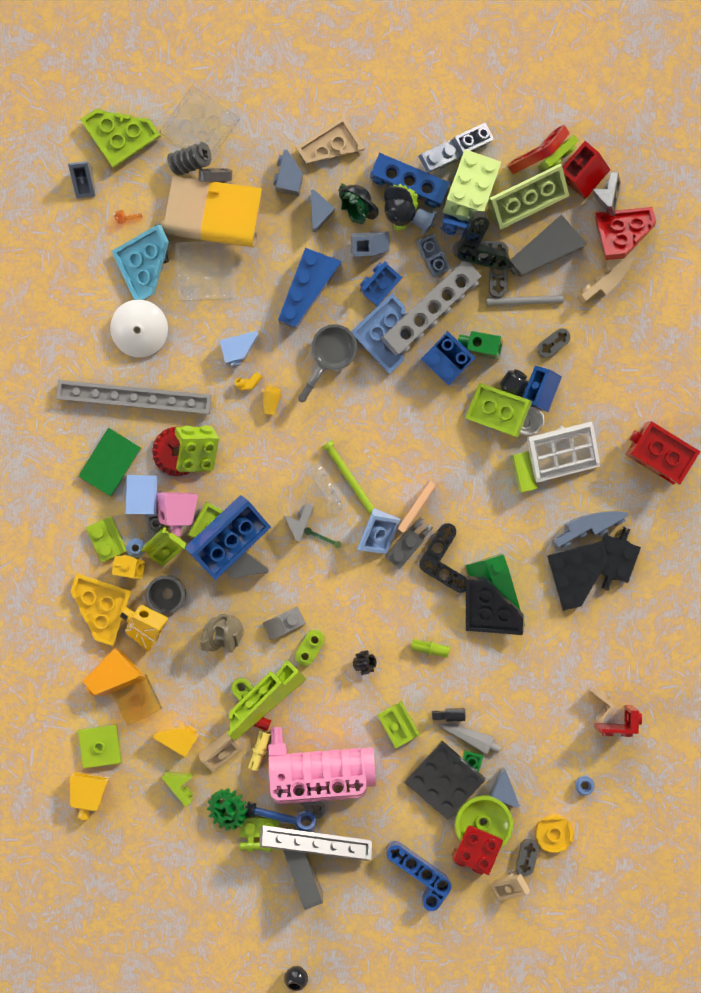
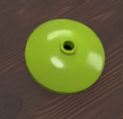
M487 795L476 796L466 801L459 809L455 820L456 833L460 841L469 825L500 837L503 841L501 848L507 844L513 832V818L508 807L500 800ZM481 819H486V823L483 825L479 822Z

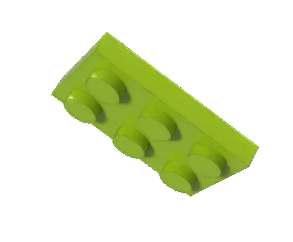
M479 383L465 419L518 438L532 401Z

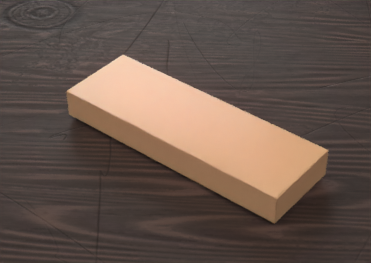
M429 481L399 524L398 530L401 532L407 530L436 487L434 483Z

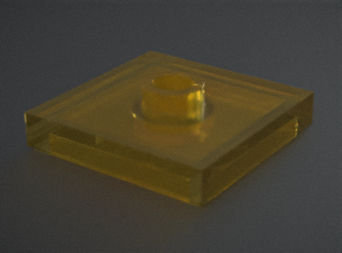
M144 674L146 676L144 680L112 693L127 726L163 709L146 674Z

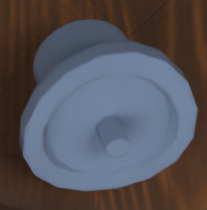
M419 208L415 214L412 223L423 230L422 235H425L430 227L434 228L435 224L433 222L436 211L433 210L430 213Z

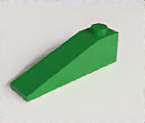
M500 553L465 565L468 576L487 577L521 611L504 554Z

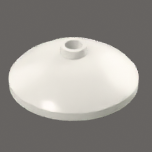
M132 300L124 303L115 311L111 320L110 331L114 343L122 352L133 357H147L159 351L164 345L168 336V322L162 310L152 302ZM136 326L141 329L140 333L134 331Z

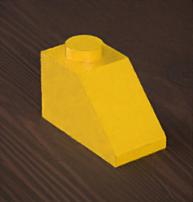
M180 725L156 731L152 738L186 757L199 734L190 725Z

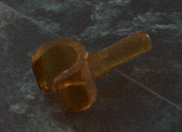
M124 210L115 212L114 216L116 221L122 224L130 219L142 218V213L125 215Z

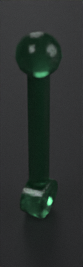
M309 527L304 530L306 535L311 534L333 544L335 548L341 547L340 541H333L312 531Z

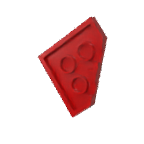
M652 207L616 210L615 216H611L607 211L595 212V221L605 260L624 259L655 227L656 218Z

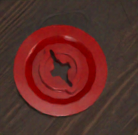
M170 427L163 430L153 442V460L156 466L168 475H187L190 472H179L177 470L178 455L173 456L174 451L168 446L171 445L175 448L180 446V442L175 435L176 427Z

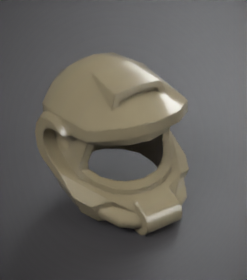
M220 614L217 617L211 618L205 625L202 638L199 640L201 650L214 652L224 647L229 653H232L238 647L244 633L240 620L235 616ZM216 630L215 639H214V641H213V634H214V631Z

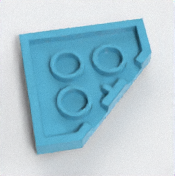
M161 225L152 227L112 250L113 256L134 300H146L155 294L169 244Z

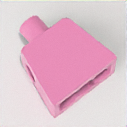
M157 492L160 524L170 525L169 533L172 532L176 536H181V525H191L193 523L198 494L188 492Z

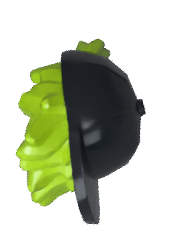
M401 184L399 186L393 185V187L387 188L384 192V212L386 218L394 224L393 228L395 231L406 229L413 220L418 206V195L415 194V191Z

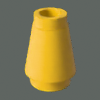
M266 386V389L263 390V413L275 415L282 395L280 393L281 388Z

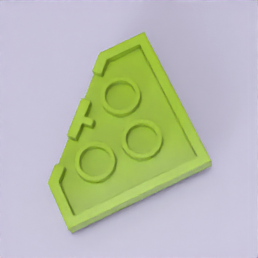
M95 109L80 119L113 169L161 137L150 119L137 118L126 114Z

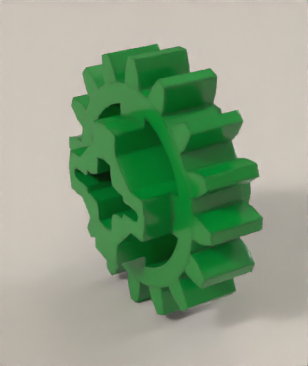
M229 788L225 790L220 789L208 800L210 806L207 810L211 811L209 818L213 817L215 819L213 824L219 823V829L225 826L226 831L229 829L235 830L247 819L245 813L248 809L244 808L246 801L240 800L242 795L237 796L236 790L230 793Z

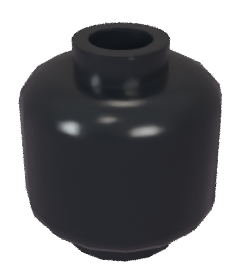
M514 369V371L508 370L500 381L502 391L519 397L528 384L527 376L518 369Z

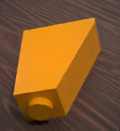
M114 648L82 682L87 686L85 689L89 694L103 697L144 680L146 676L123 651Z

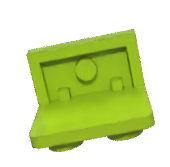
M207 425L201 427H176L175 435L180 442L177 470L179 472L212 471L219 443V437L213 427Z

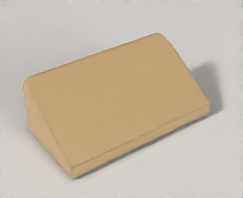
M226 732L202 750L198 756L201 762L213 773L239 753L242 748Z

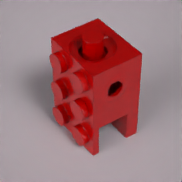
M648 421L643 424L639 432L634 430L631 433L629 440L632 441V444L625 455L669 483L681 485L701 451L656 423Z

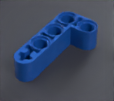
M391 841L386 847L388 859L427 886L422 895L424 908L428 911H436L451 891L449 877L402 843ZM398 848L399 854H392V849L396 850ZM414 859L416 863L413 866H408L406 861ZM424 870L432 872L429 877H423L421 874ZM440 881L447 882L444 888H439L437 884ZM429 897L436 898V901L432 904L426 902Z

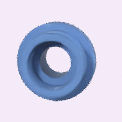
M138 538L131 539L126 545V551L131 557H140L145 553V551H141L145 543ZM134 544L139 546L137 552L132 549Z
M581 776L575 782V788L581 795H589L594 790V782L588 776ZM583 782L588 783V786L586 788L581 787V784Z

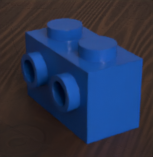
M534 366L522 398L532 401L531 406L548 412L562 376L550 369Z

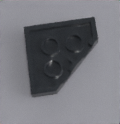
M604 540L547 556L563 611L581 607L609 560Z
M466 577V631L523 635L524 614L487 577Z

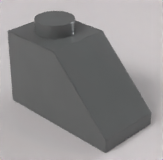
M245 552L228 568L230 578L269 572L267 566L248 552Z

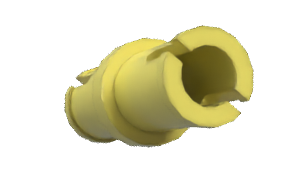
M259 730L255 747H252L253 754L248 766L249 769L252 768V770L260 771L263 757L267 754L266 747L271 736L270 733Z

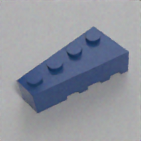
M305 248L278 322L297 329L340 268L342 261Z

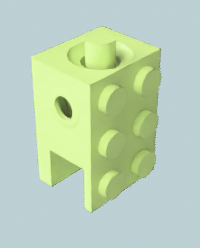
M465 149L453 184L451 185L443 213L469 222L473 213L485 211L501 162Z

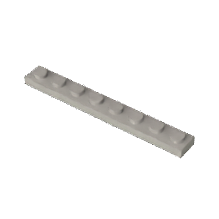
M58 380L56 399L210 414L212 395Z

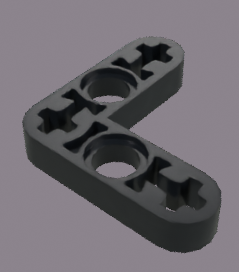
M484 211L473 213L457 245L458 258L462 261L498 270L508 268L510 265L508 252L480 244L490 224L488 214ZM472 233L478 235L475 239L468 238V235ZM481 253L488 254L486 258L478 257Z
M444 523L440 526L420 559L419 567L423 572L456 592L463 593L466 591V577L440 562L456 536L455 526L450 523ZM450 526L453 533L446 536L445 540H448V543L445 544V542L437 539V537L440 535L442 538L445 533L442 531L443 528ZM439 542L443 545L441 553L433 552L432 547L434 543ZM431 559V564L435 567L437 563L441 565L437 568L435 575L432 574L433 569L429 567L427 570L424 569V560L428 561ZM441 569H447L450 572L449 577L445 580L439 577ZM454 573L457 574L454 578L458 581L464 579V588L460 587V589H457L458 585L453 581L451 585L448 584Z

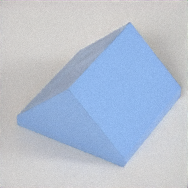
M125 475V514H156L157 476Z
M373 508L357 549L359 551L387 554L401 519Z

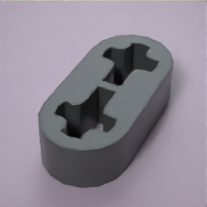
M227 168L199 169L198 180L204 182L232 181V170Z
M563 328L556 330L540 342L537 347L538 354L543 358L552 356L570 341L569 331ZM557 333H564L566 335L564 337L565 342L561 340L555 343L554 340L559 337ZM550 343H552L553 346L549 349V354L547 352L543 353L541 351L543 349V344L545 346H548Z
M297 789L296 796H301V790L304 789ZM322 801L313 802L317 807L321 806V813H313L316 819L321 818L325 813V805ZM312 802L301 803L306 811H313Z
M524 839L520 845L516 869L522 876H529L534 871L538 855V845L533 839ZM530 843L534 850H530L528 856L525 846H529ZM528 859L527 864L530 868H526L525 871H523L520 865H524L525 860Z

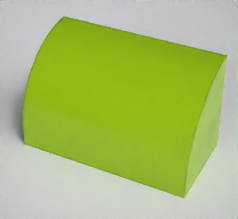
M529 451L510 455L519 492L537 489L538 485L533 475Z

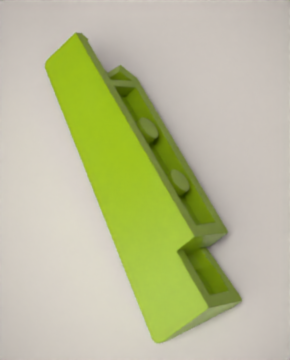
M288 660L285 661L276 675L270 671L229 712L231 722L230 731H227V735L233 740H237L299 687L306 678Z

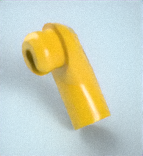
M255 371L250 379L238 377L235 379L234 384L241 391L253 390L263 376Z

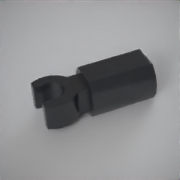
M448 708L445 711H432V719L446 720V722L465 721V708Z

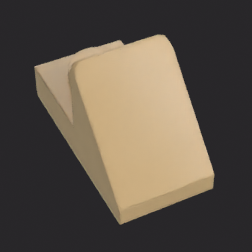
M516 870L490 884L499 901L525 896L530 892L522 875L518 874Z

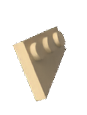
M345 116L296 146V150L306 165L365 150Z

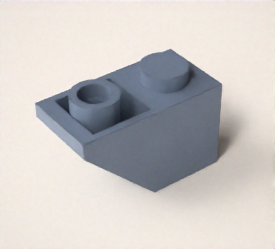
M284 149L283 155L279 154L277 166H280L279 174L275 173L273 185H276L278 192L299 196L303 173L288 150Z
M388 231L350 233L351 253L353 256H373L389 251Z

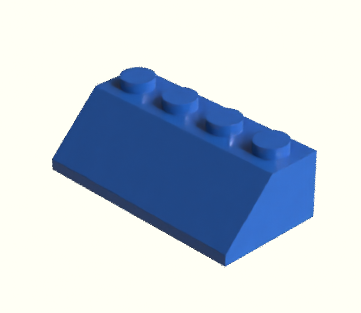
M240 495L185 546V549L216 580L260 539L271 526L255 507Z

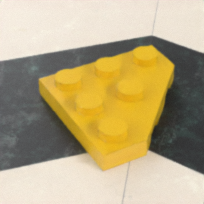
M76 573L70 592L73 598H75L94 640L114 646L123 621L120 615L127 607L132 591Z

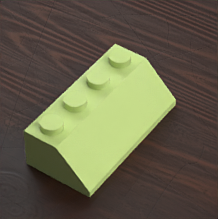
M556 165L489 199L487 205L491 218L500 230L569 197L562 165Z

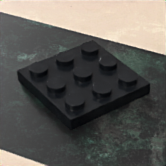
M441 741L409 775L404 783L449 820L485 782L486 778L445 742Z

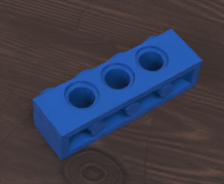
M380 152L370 173L372 181L381 186L383 184L393 187V185L399 186V184L405 186L404 180L406 178L413 179L414 185L407 186V188L415 191V194L418 195L417 201L421 199L432 208H436V206L441 207L450 185L448 181L429 173L427 174V172ZM394 171L397 176L391 179L387 177L386 173ZM425 185L430 186L432 192L426 194L422 191V187Z

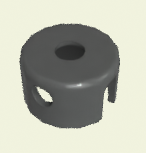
M163 575L155 578L146 589L147 604L152 610L160 614L175 612L183 605L186 599L184 584L180 579L172 575ZM165 588L171 589L173 591L172 598H163L162 591Z

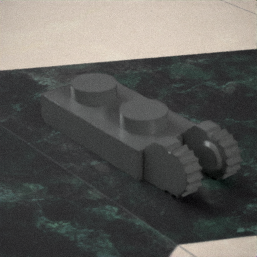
M421 517L412 528L405 532L385 556L399 569L402 568L423 543L424 538L433 528L431 525L427 526L420 536L414 531L424 521Z

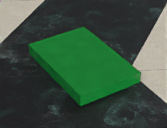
M108 428L78 477L112 497L140 452L141 447Z

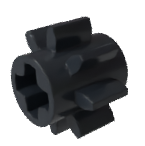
M368 650L356 653V657L353 659L354 669L361 671V675L374 672L373 668L377 664L375 656L369 654Z

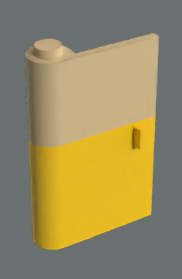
M173 176L165 219L162 220L161 226L165 235L255 248L258 239L256 224L263 189L220 182H204L198 179Z

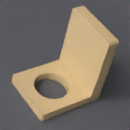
M591 687L590 691L607 703L596 718L598 722L602 723L615 705L609 701L610 696L602 690L597 692Z

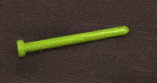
M333 440L329 441L321 448L323 451L327 450L371 515L374 508L333 447L335 444Z

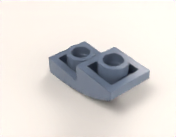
M434 233L415 241L433 277L451 269Z

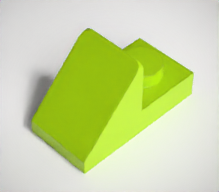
M166 771L161 778L183 805L187 807L194 798L192 797V791L187 786L184 787L183 784L191 779L193 774Z

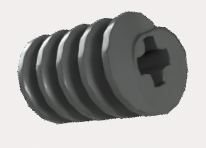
M200 142L199 144L182 148L180 151L176 150L174 153H169L167 156L168 165L174 174L181 176L209 166L211 163V151L206 143Z

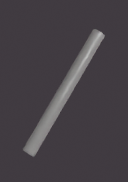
M563 295L486 298V306L563 303Z

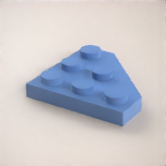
M393 293L351 331L357 341L389 375L404 361V354L400 353L395 356L380 340L405 315V306ZM405 330L400 332L403 339L405 338Z

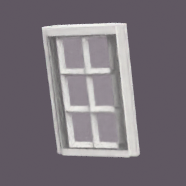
M592 422L527 437L535 482L600 466Z

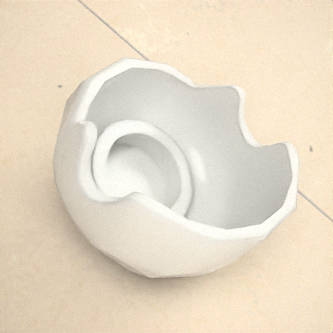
M530 406L520 434L525 436L533 435L544 426V415L540 409Z

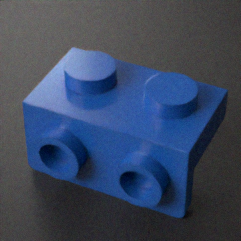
M387 261L383 264L379 262L373 269L374 274L370 279L366 277L360 284L362 287L360 293L376 307L381 304L403 278L388 265Z

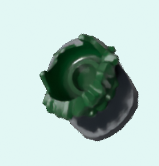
M341 183L338 189L339 197L342 201L341 210L347 209L349 218L353 223L361 225L364 224L366 218L371 220L377 218L379 215L378 208L371 202L370 193L360 185L346 186Z

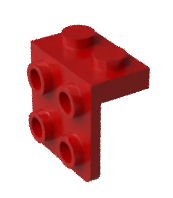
M625 705L624 724L594 723V728L599 733H602V736H614V733H620L623 737H633V734H639V725H642V713H639V710L633 705Z
M469 825L465 830L458 849L454 848L452 853L453 861L461 867L467 866L472 868L478 874L490 875L503 841L500 837Z

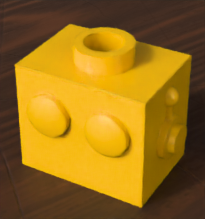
M115 555L112 564V575L142 580L146 561L134 559V557L127 555Z

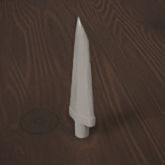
M451 723L438 725L486 755L489 750L498 753L501 746L492 743L494 737Z

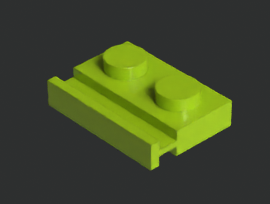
M112 516L86 527L101 563L115 557V555L118 556L126 552V545Z
M165 527L144 544L141 549L142 552L148 553V557L162 567L186 546L183 540L172 532H167Z
M402 701L377 714L395 748L420 736Z

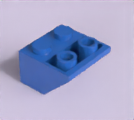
M447 331L421 360L449 386L476 357Z

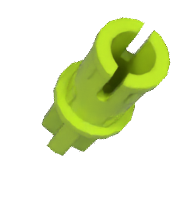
M413 639L411 642V650L427 653L428 656L432 654L445 658L448 657L449 646L435 644L433 641L426 642Z

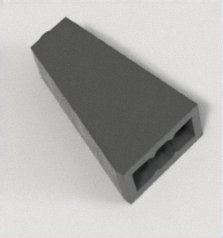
M561 214L510 259L508 269L513 275L522 277L582 249L587 243Z
M283 850L304 910L322 904L323 890L308 853Z

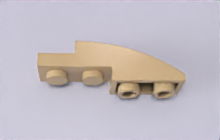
M638 245L624 259L606 260L607 265L603 268L608 274L603 272L596 278V284L593 286L588 284L581 290L582 295L578 298L582 303L597 292L604 297L621 281L634 260Z

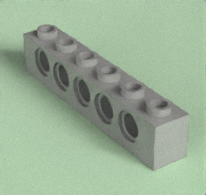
M462 261L390 328L380 340L395 356L400 353L402 355L411 348L409 344L413 340L415 342L420 340L425 335L423 331L427 327L431 329L438 323L437 318L441 314L445 316L452 309L450 305L454 302L459 303L466 296L464 292L468 288L472 290L479 284L477 280L481 275L470 262ZM457 278L462 280V288L456 285L455 281ZM443 291L449 294L448 301L442 298ZM429 304H432V305L435 306V308H436L435 314H432V313L429 312V310H428V305H429ZM415 317H419L422 320L421 327L415 325ZM401 330L408 332L407 340L401 337Z

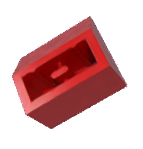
M586 141L581 144L562 167L566 184L584 199L591 194L593 189L597 187L610 171L601 154Z

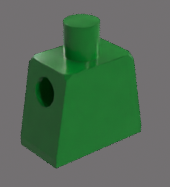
M471 331L470 336L459 335L458 341L464 347H467V350L473 355L499 360L503 344L501 336ZM476 342H482L480 346H475Z

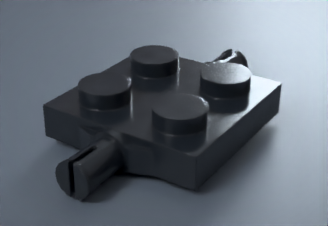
M623 527L620 537L614 538L604 534L602 538L609 557L600 573L605 577L601 587L603 589L606 587V590L609 591L612 580H620L626 583L630 580L641 547L633 545L627 540L631 529L627 528L626 530Z

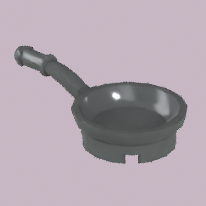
M339 324L327 325L315 334L312 341V354L319 367L309 382L306 383L301 394H299V402L303 403L307 400L324 369L340 370L347 367L354 360L357 353V341L354 334L347 327Z

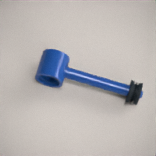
M250 801L245 806L248 809L245 815L250 816V818L258 815L294 824L299 831L314 833L316 829V818L310 811H303L295 817L258 808L256 803L253 804L252 802L251 804ZM306 820L311 822L309 826H303L301 823Z

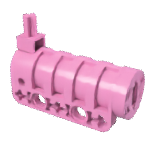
M282 727L271 728L272 744L268 745L270 793L276 803L294 804L358 799L365 795L366 787L376 786L373 747L287 754L286 743H283ZM346 784H349V785H350V786H349L350 793H347V786H346ZM356 784H359L361 787L360 791H356ZM340 785L344 789L341 793H335L333 791L334 787ZM327 786H329L331 794L327 793ZM307 787L311 788V796H309V791ZM317 787H321L322 789L321 794L319 795L316 792ZM299 788L305 790L302 796H296L295 791ZM279 790H283V794L279 798L277 794H279Z

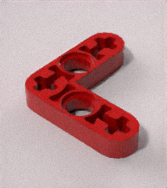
M565 125L559 126L549 134L541 146L508 163L507 167L511 174H515L556 152L570 134Z

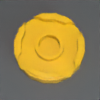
M550 814L544 816L536 826L535 837L537 843L549 853L563 852L573 841L574 831L572 825L561 815Z

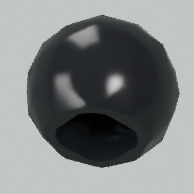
M292 966L285 973L284 982L289 989L300 991L307 985L308 974L304 968Z

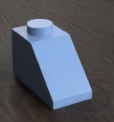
M253 331L220 340L225 363L230 364L231 367L242 364L241 361L247 358L259 337L258 332Z

